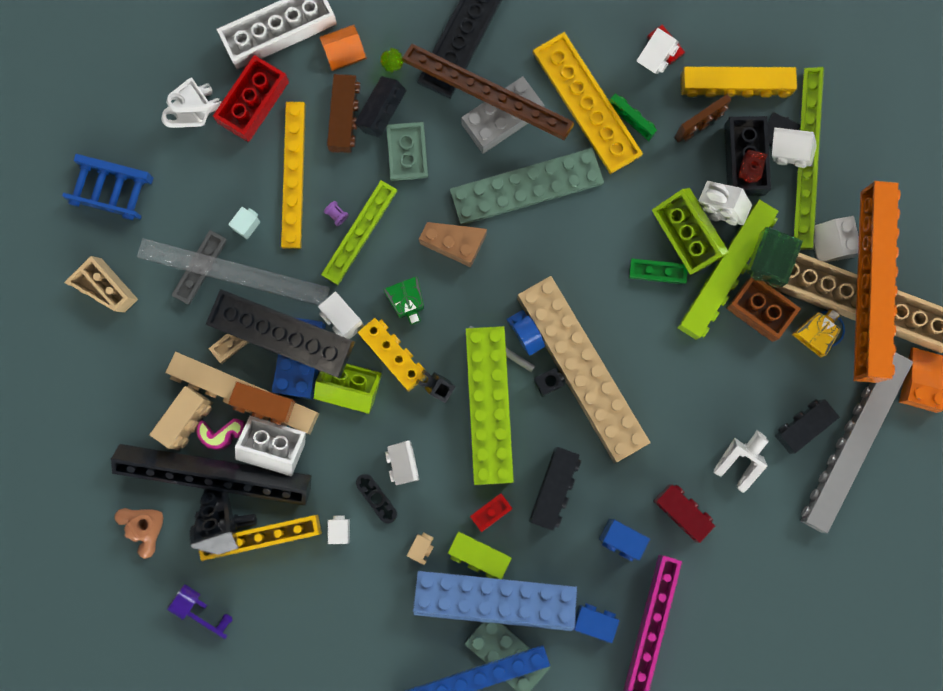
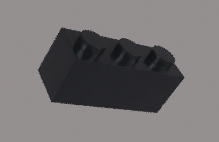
M381 76L354 124L364 133L380 138L407 90L398 80Z
M815 399L807 405L809 409L804 413L800 411L793 417V422L790 424L785 423L778 429L779 433L775 437L789 454L797 453L840 418L825 399L819 401Z

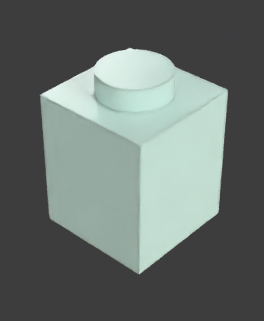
M241 207L228 225L235 232L248 239L260 224V220L257 218L258 214L251 208L246 210Z

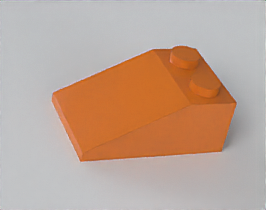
M912 347L909 360L913 361L903 381L899 402L935 413L943 412V355Z

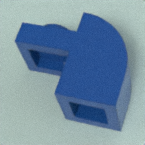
M523 310L507 318L508 324L516 333L520 344L529 356L546 346L535 323Z

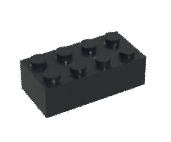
M767 116L729 117L724 124L727 185L743 188L747 196H765L771 190Z
M560 447L554 448L529 519L530 523L554 531L555 527L559 528L562 519L559 516L561 508H566L568 502L566 497L567 491L572 490L575 479L572 478L573 474L579 470L582 460H579V454Z

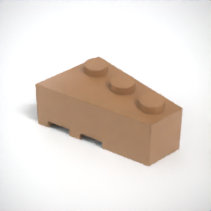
M427 222L419 242L421 245L471 268L487 235V229Z

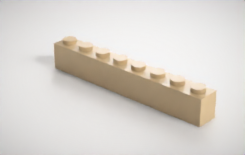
M178 352L174 353L166 371L167 374L171 375V380L181 383L182 380L189 383L188 387L197 391L199 388L206 390V395L216 398L217 395L224 398L223 402L227 404L236 381L264 390ZM295 403L288 423L282 422L281 425L286 427L288 425L296 430L311 434L320 413ZM266 416L263 417V419L269 421L270 419Z

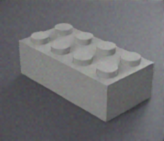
M523 76L505 88L545 107ZM483 102L462 116V126L482 154L528 124L486 102Z

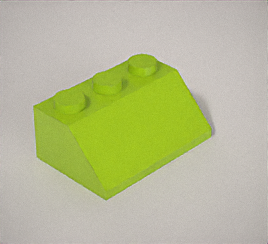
M346 364L340 379L320 371L315 383L313 399L370 414L382 373Z

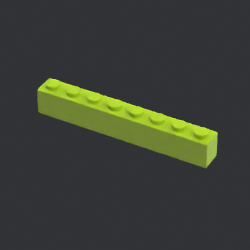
M760 199L754 204L745 224L740 226L727 247L729 253L720 258L677 327L679 330L695 340L706 336L710 329L707 327L710 321L714 322L720 313L717 311L720 305H725L730 297L727 295L730 289L734 290L739 283V280H737L740 273L743 275L749 267L746 263L750 258L753 259L759 250L756 247L759 243H763L768 236L766 231L777 222L778 218H776V215L779 212L778 210Z

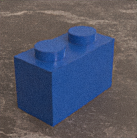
M587 603L585 606L579 605L574 630L613 643L620 621L615 617L616 614L604 610V613L596 611L597 607Z

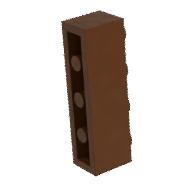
M333 75L327 142L329 152L352 153V147L356 146V136H353L354 129H357V125L354 124L357 120L355 118V111H359V100H356L357 94H360L361 84L357 81L356 75Z

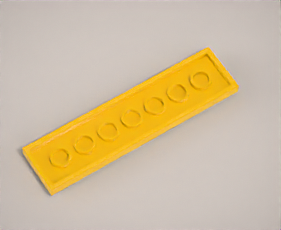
M565 32L533 50V55L610 175L643 155Z

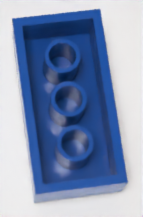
M296 318L324 330L326 328L324 322ZM278 354L272 393L314 400L318 370Z

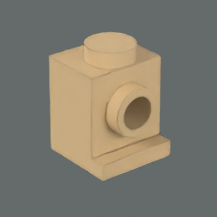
M424 532L422 535L418 534L407 556L425 565L427 560L424 557H429L434 547L430 545L434 537Z

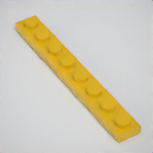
M286 102L282 249H301L305 102Z

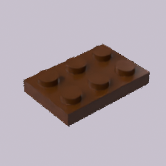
M726 94L681 124L674 136L678 143L682 140L686 142L694 136V132L697 130L703 131L710 125V121L713 119L717 121L725 115L724 112L729 109L728 105L732 100L730 96Z

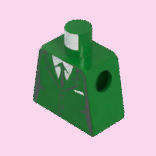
M418 276L383 289L399 318L407 316L410 325L421 321L418 311L424 309Z

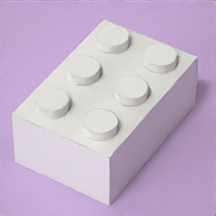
M249 416L235 446V460L292 477L305 446L306 432Z

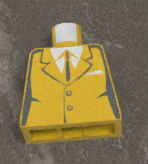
M832 309L825 316L818 312L793 332L792 336L820 358L828 354L840 332V328L834 324L839 318V314Z

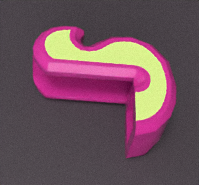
M233 418L214 434L208 424L200 420L197 424L196 433L201 443L207 448L221 450L231 444L233 435L237 439L240 438L246 423Z

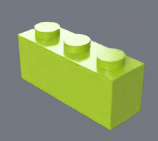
M459 531L448 552L451 555L450 559L458 563L464 561L469 564L468 568L476 572L480 569L486 572V577L493 579L503 578L512 559L510 556Z

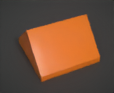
M354 25L319 37L332 71L367 59Z

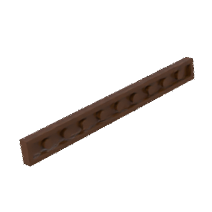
M411 44L402 57L404 63L564 141L574 126L573 121L414 44Z

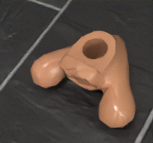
M119 509L115 513L114 519L118 525H125V537L134 542L142 541L137 550L139 556L144 559L151 557L155 552L156 540L162 528L163 513L153 509Z

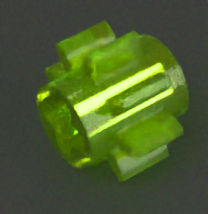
M390 48V51L386 50L382 53L380 61L385 71L393 73L394 70L398 71L401 69L403 59L402 53H399V50Z

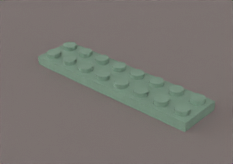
M590 148L450 189V193L461 226L603 185L604 181L594 150Z

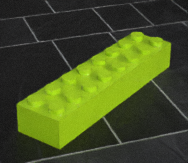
M505 327L466 328L474 485L514 483Z

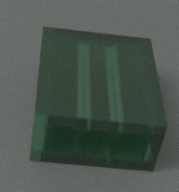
M765 227L759 235L746 274L751 275L750 277L754 280H765L769 282V285L776 288L785 286L790 279L803 240Z

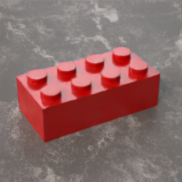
M254 55L214 113L213 117L216 122L245 141L250 142L288 85L289 80L286 73Z

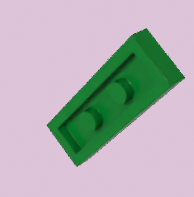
M615 93L609 102L617 114L646 140L650 141L657 132L655 125L651 121L644 119L641 113L636 108H632L624 97L618 96Z
M631 258L629 278L686 284L688 270L681 263Z

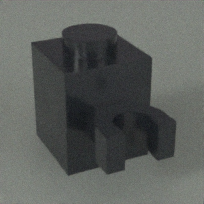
M423 369L422 374L427 376L425 381L417 379L416 383L424 387L431 396L446 403L456 386L438 373L434 372L431 376Z

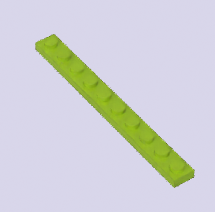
M824 67L804 68L800 131L814 132L817 147L812 166H806V168L798 167L793 248L799 250H814Z

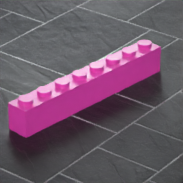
M658 555L623 691H649L682 564L680 560Z

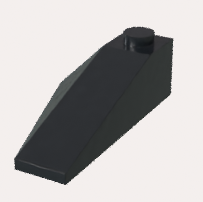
M204 489L200 500L201 507L199 512L195 514L196 521L190 528L191 547L217 555L238 549L237 533L229 494Z

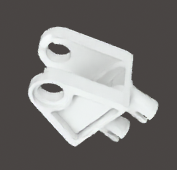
M189 78L168 95L166 100L168 107L162 113V123L171 128L204 126L209 113L216 111L221 101H219V98L208 101L205 96L212 95L211 86L209 87V84L206 83L198 87L195 81ZM172 114L176 117V120H168L166 115Z
M756 430L747 444H743L734 438L716 465L713 473L721 477L739 456H747L751 459V463L737 484L738 490L744 493L767 467L764 457L759 454L768 443L767 437Z

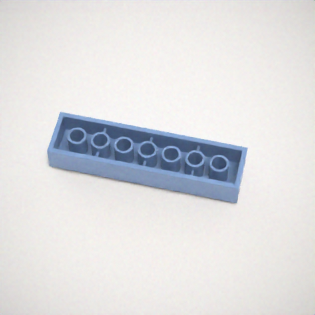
M418 571L413 613L418 616L572 631L575 628L577 587Z

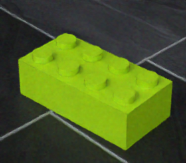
M690 188L681 189L652 209L690 275L698 273L729 253Z

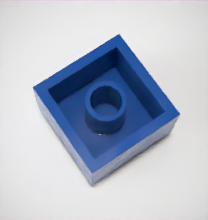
M614 519L608 520L599 537V540L603 542L602 546L613 552L616 549L619 550V555L630 561H633V559L640 560L650 540L648 537Z

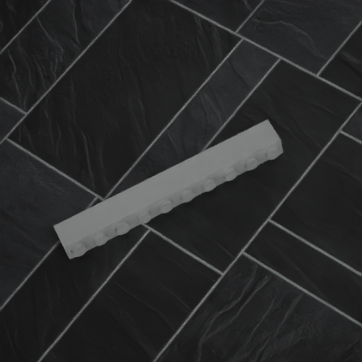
M895 352L893 356L895 373L892 379L879 383L870 382L869 386L865 387L861 394L863 398L860 404L858 403L853 409L854 416L852 420H849L844 427L846 432L837 441L835 446L837 449L834 455L832 454L827 461L828 467L818 479L820 483L817 489H814L810 495L811 501L809 505L805 506L801 513V522L821 533L829 532L913 361Z

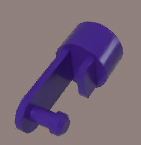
M186 584L183 585L167 607V610L182 620L187 615L216 635L226 639L227 635L223 632L228 624L233 621L232 617L224 614L222 616L223 619L215 628L191 613L190 610L194 604L203 609H206L208 605L198 599L201 595Z

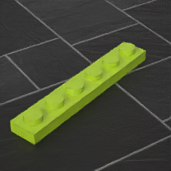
M382 180L379 182L322 272V277L337 286L340 284L396 195L397 189Z

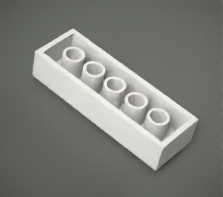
M280 0L220 27L217 31L235 68L238 70L247 66L254 55L262 59L335 26L337 23L327 0Z

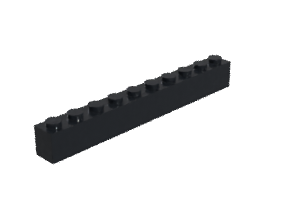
M119 444L111 458L112 474L299 505H306L311 491L312 475L293 472L291 477L258 466Z

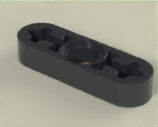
M368 474L360 475L356 480V486L382 522H394L397 518L395 507L372 476ZM362 478H364L365 480L370 479V482L368 484L371 487V489L374 486L377 488L376 490L371 491L368 496L365 493L369 491L367 487L360 486L362 484ZM374 493L381 494L382 502L380 504H374L371 501ZM385 502L388 503V505L385 506V508L388 511H393V518L391 520L389 518L385 519L383 517L385 515L383 509H381L380 511L377 510V508L384 505Z

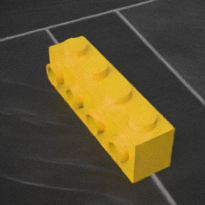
M376 318L372 319L357 333L405 389L410 392L418 385L416 383L417 379L422 381L426 378L422 374L424 367L419 362L417 364L413 362L411 358L414 356L407 348L403 350L399 346L401 341L395 334L390 335L386 331L388 326L382 319L380 321Z

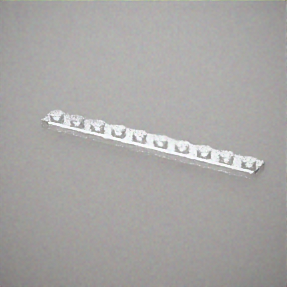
M142 238L137 257L140 259L315 305L323 303L328 298L330 292L329 287Z

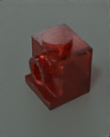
M748 150L743 156L739 177L744 178L747 182H758L762 177L767 154Z

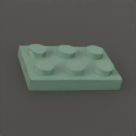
M424 122L387 125L391 181L428 178Z

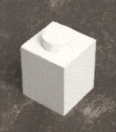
M345 515L333 516L332 520H328V544L350 543V519H345Z

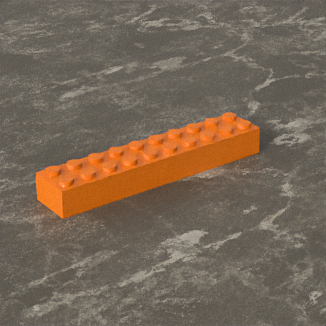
M874 181L860 192L854 381L879 383L892 379L895 373L893 356L896 352L894 345L896 325H894V317L897 314L895 297L898 292L895 280L898 275L896 258L899 254V248L897 247V239L899 237L897 220L900 217L898 201L901 195L898 189L899 183Z

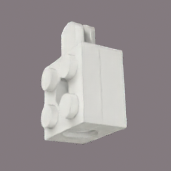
M711 181L706 182L699 198V203L709 219L713 221H726L734 226L745 224L752 207L743 188Z

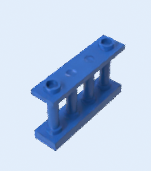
M75 154L74 162L79 165L80 173L73 194L63 193L62 197L68 200V204L77 207L81 204L120 214L122 218L131 221L134 218L141 220L142 216L134 211L142 185L145 183L152 185L153 177L148 172ZM91 169L96 170L99 174L91 199L80 197L88 171L90 172ZM112 174L115 175L116 182L109 204L98 202L105 178ZM127 179H131L134 182L127 209L117 207L123 183Z

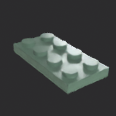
M482 622L464 643L486 664L531 649L504 624ZM550 666L506 680V682L516 691H531L549 670Z

